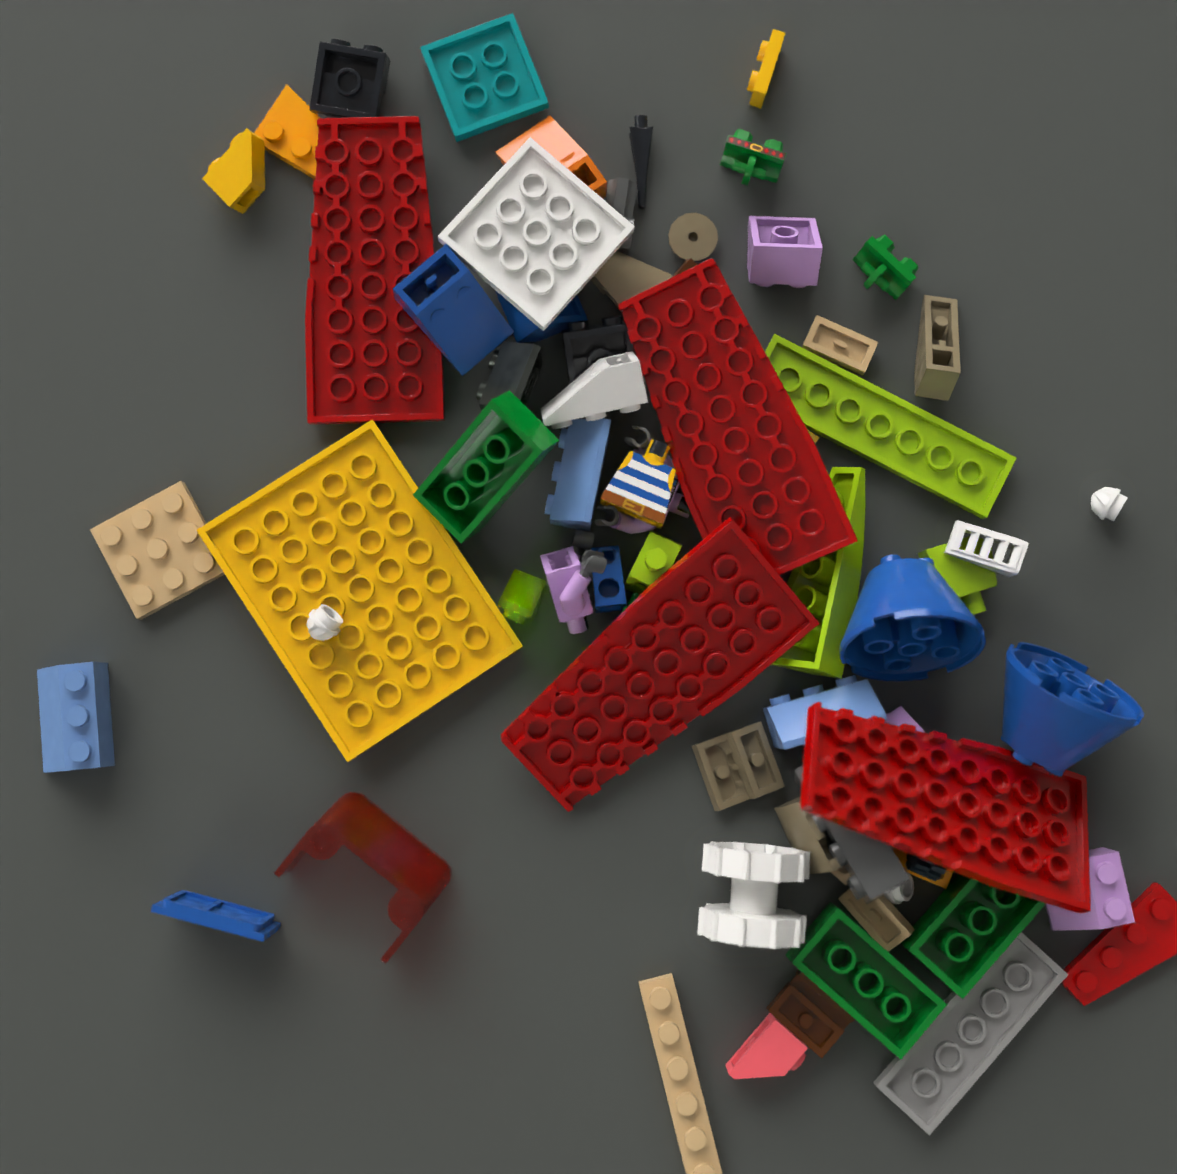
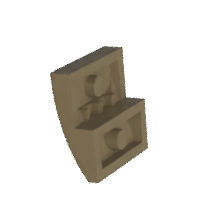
M761 721L691 746L714 811H721L746 800L755 799L785 787Z

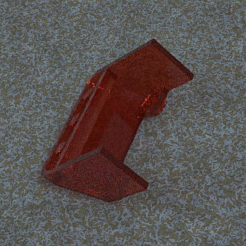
M349 792L342 795L306 832L274 874L280 878L292 871L305 853H308L315 859L325 860L334 856L342 845L347 847L398 889L388 904V915L390 920L402 932L380 959L386 964L447 887L452 877V870L444 858L367 796L360 792Z

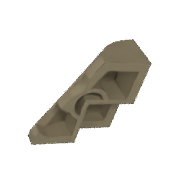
M616 251L591 278V281L603 295L606 293L618 307L619 303L670 279L672 275Z
M797 797L774 808L791 848L810 852L809 874L833 872L842 868L836 858H832L827 847L824 832L821 833L810 813L801 810V797Z

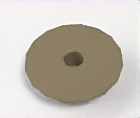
M686 213L678 217L671 225L668 233L669 245L672 251L681 259L687 260L692 258L694 261H701L709 257L715 250L718 242L717 229L714 223L705 215Z

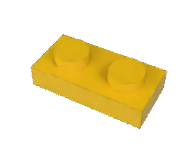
M773 29L769 42L762 40L756 59L762 62L759 72L752 71L746 90L752 92L749 103L751 106L762 109L785 32Z

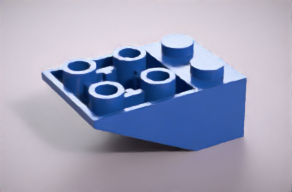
M447 244L393 288L395 300L462 377L514 333L469 269Z

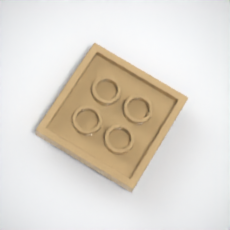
M183 481L175 483L90 529L136 619L139 620L225 575L196 531L205 525L206 522Z

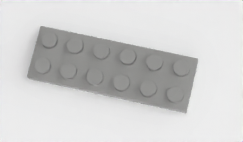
M1021 932L963 999L954 992L949 994L944 1000L948 1005L903 1059L900 1060L896 1056L873 1083L930 1136L1068 974Z

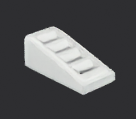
M956 520L944 553L1007 577L1018 575L1029 543L1009 535ZM966 532L971 535L964 551L959 548ZM980 537L984 541L980 553L977 555L974 554V550ZM996 543L998 544L994 558L990 559L988 556L992 544ZM1007 548H1009L1011 552L1006 564L1003 563Z

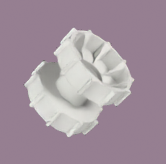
M710 841L709 844H704L702 871L715 874V876L732 878L730 903H706L705 907H699L697 934L709 938L710 941H719L742 947L800 948V943H805L807 915H801L789 909L777 908L778 883L804 882V879H809L810 852L783 846L736 841Z

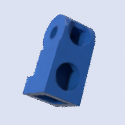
M619 545L591 548L593 551L604 553V558L607 559L606 568L602 574L592 572L595 612L622 611L623 607L627 606Z

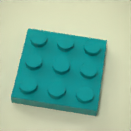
M513 13L420 47L456 142L549 108L548 99Z

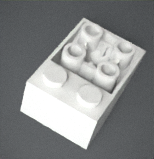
M633 351L598 359L541 408L544 425H551L552 429H560L572 425V420L586 417V421H594L605 418L608 411L620 409V413H629L639 410L641 408L640 404L648 402L639 359Z

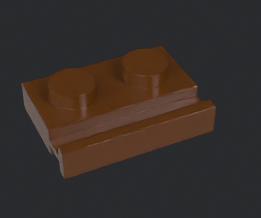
M800 970L796 972L793 979L788 981L766 1007L775 1018L820 1058L825 1056L845 1032L844 1029L848 1024L855 1020Z

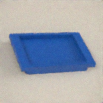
M181 890L153 904L151 909L153 913L262 942L276 933L281 923L274 921L275 915L273 913L187 890Z

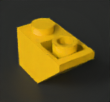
M247 128L232 139L229 149L221 158L215 159L209 165L208 172L202 178L230 208L242 214L265 190V141Z

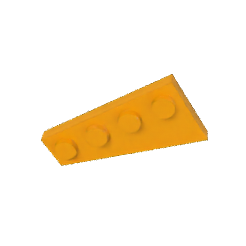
M286 84L254 133L265 141V150L315 180V146L318 144L317 120L321 117L316 113H312L309 110L310 107Z

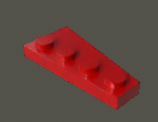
M1153 882L1131 903L1134 923L1104 929L1063 969L1068 975L1061 984L1081 1005H1088L1177 954V902L1159 883Z

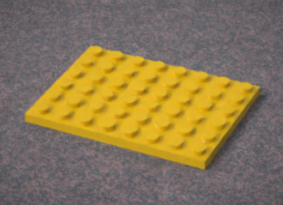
M373 419L196 530L347 762L352 761L523 647L445 527L413 496L418 489L417 485ZM321 604L334 609L343 619L339 634L324 641L312 638L306 626L309 613L313 609H318Z

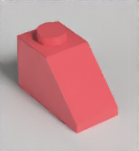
M769 1013L725 1066L728 1074L733 1079L785 1076L790 1069L795 1071L806 1058L805 1051L808 1048L804 1042Z

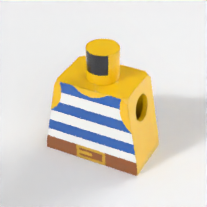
M651 439L644 456L630 451L600 498V504L612 505L623 514L661 529L665 520L676 469L663 464L670 447L663 442Z

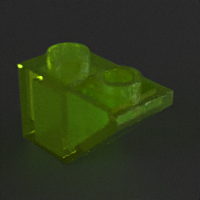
M514 569L498 602V606L504 611L503 616L524 625L526 620L534 622L548 585L547 581Z

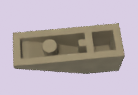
M924 295L914 370L915 396L949 401L961 373L957 299Z

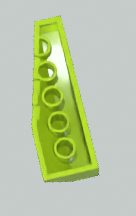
M832 467L829 476L858 541L792 569L786 584L820 624L771 665L812 675L842 679L845 664L841 662L840 644L857 603L864 548L866 505L865 469L862 467Z

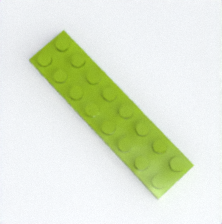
M774 333L765 353L808 430L981 519L987 518L1017 457Z

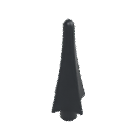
M636 115L634 117V127H630L631 133H629L636 172L638 207L644 209L646 206L647 170L653 126L648 127V117L646 115Z

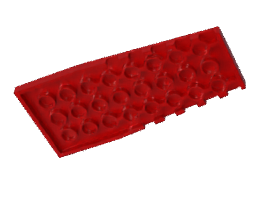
M418 116L319 118L317 120L318 144L315 146L316 177L315 180L313 179L314 210L311 213L312 244L309 245L310 277L307 279L305 312L307 423L310 425L367 423L372 419L375 423L445 421L443 354L395 300L393 288L435 253L420 119Z
M710 258L619 303L618 307L623 314L629 339L640 361L642 376L645 378L653 408L656 410L665 443L670 447L674 469H676L684 498L702 539H705L730 517L779 575L857 542V536L814 440L715 260Z
M729 517L649 585L501 733V742L565 810L570 812L574 809V804L588 794H591V796L602 789V784L616 774H619V776L630 769L629 765L644 754L649 756L659 749L657 745L672 734L677 736L687 729L686 724L700 714L702 717L740 691L820 623L734 520Z
M816 702L808 707L800 799L801 810L991 887L1079 914L1091 911L1087 776L1065 770L1062 776H1056L1037 763L1033 762L1031 766L1019 762L1012 756L1013 751L966 738L956 741L948 739L946 733L938 731L924 733L916 731V726L905 723L900 726L885 723V718L877 716L867 719L853 715V710L841 708L835 711L823 708L821 702Z

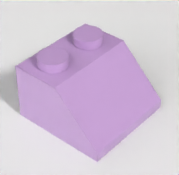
M749 216L747 255L749 283H755L762 287H769L774 284L790 285L795 288H804L807 285L817 286L823 247L816 219Z
M1104 847L1089 850L1091 911L1079 914L1046 903L1051 930H1098L1135 922L1119 851Z

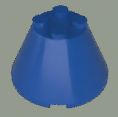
M894 554L882 557L880 565L868 573L841 641L839 651L842 664H849L852 673L880 681H914L927 679L928 672L946 667L949 673L967 665L983 651L986 638L981 624L935 568L934 561L931 558L901 559L899 555Z
M1019 642L1016 648H1013L1015 645L1011 644L1007 649L1002 736L1000 738L1014 749L1012 756L1019 762L1031 766L1034 762L1043 766L1050 773L1062 776L1066 769L1135 727L1144 716L1142 708L1127 692L1109 679H1106L1103 684L1086 674L1089 667L1048 648L1031 643Z

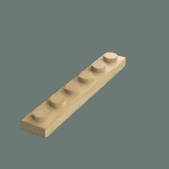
M670 973L638 981L686 1174H722L673 975Z

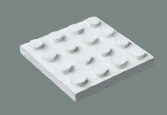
M530 137L438 235V241L442 245L447 244L464 264L544 331L634 232L635 226Z

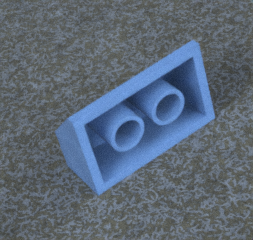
M586 419L572 420V425L568 426V429H561L558 448L564 449L561 462L555 461L551 481L557 482L554 495L548 494L544 514L550 515V524L590 531L610 435L611 420L586 421Z
M84 662L37 669L43 773L115 766L108 663Z
M856 675L835 680L837 687L824 690L822 684L803 689L804 696L792 700L789 694L769 699L771 706L763 708L773 746L783 750L805 744L808 707L816 702H821L823 708L835 711L841 708L853 710V715L867 719L877 716L887 720L886 713L868 679L857 680Z

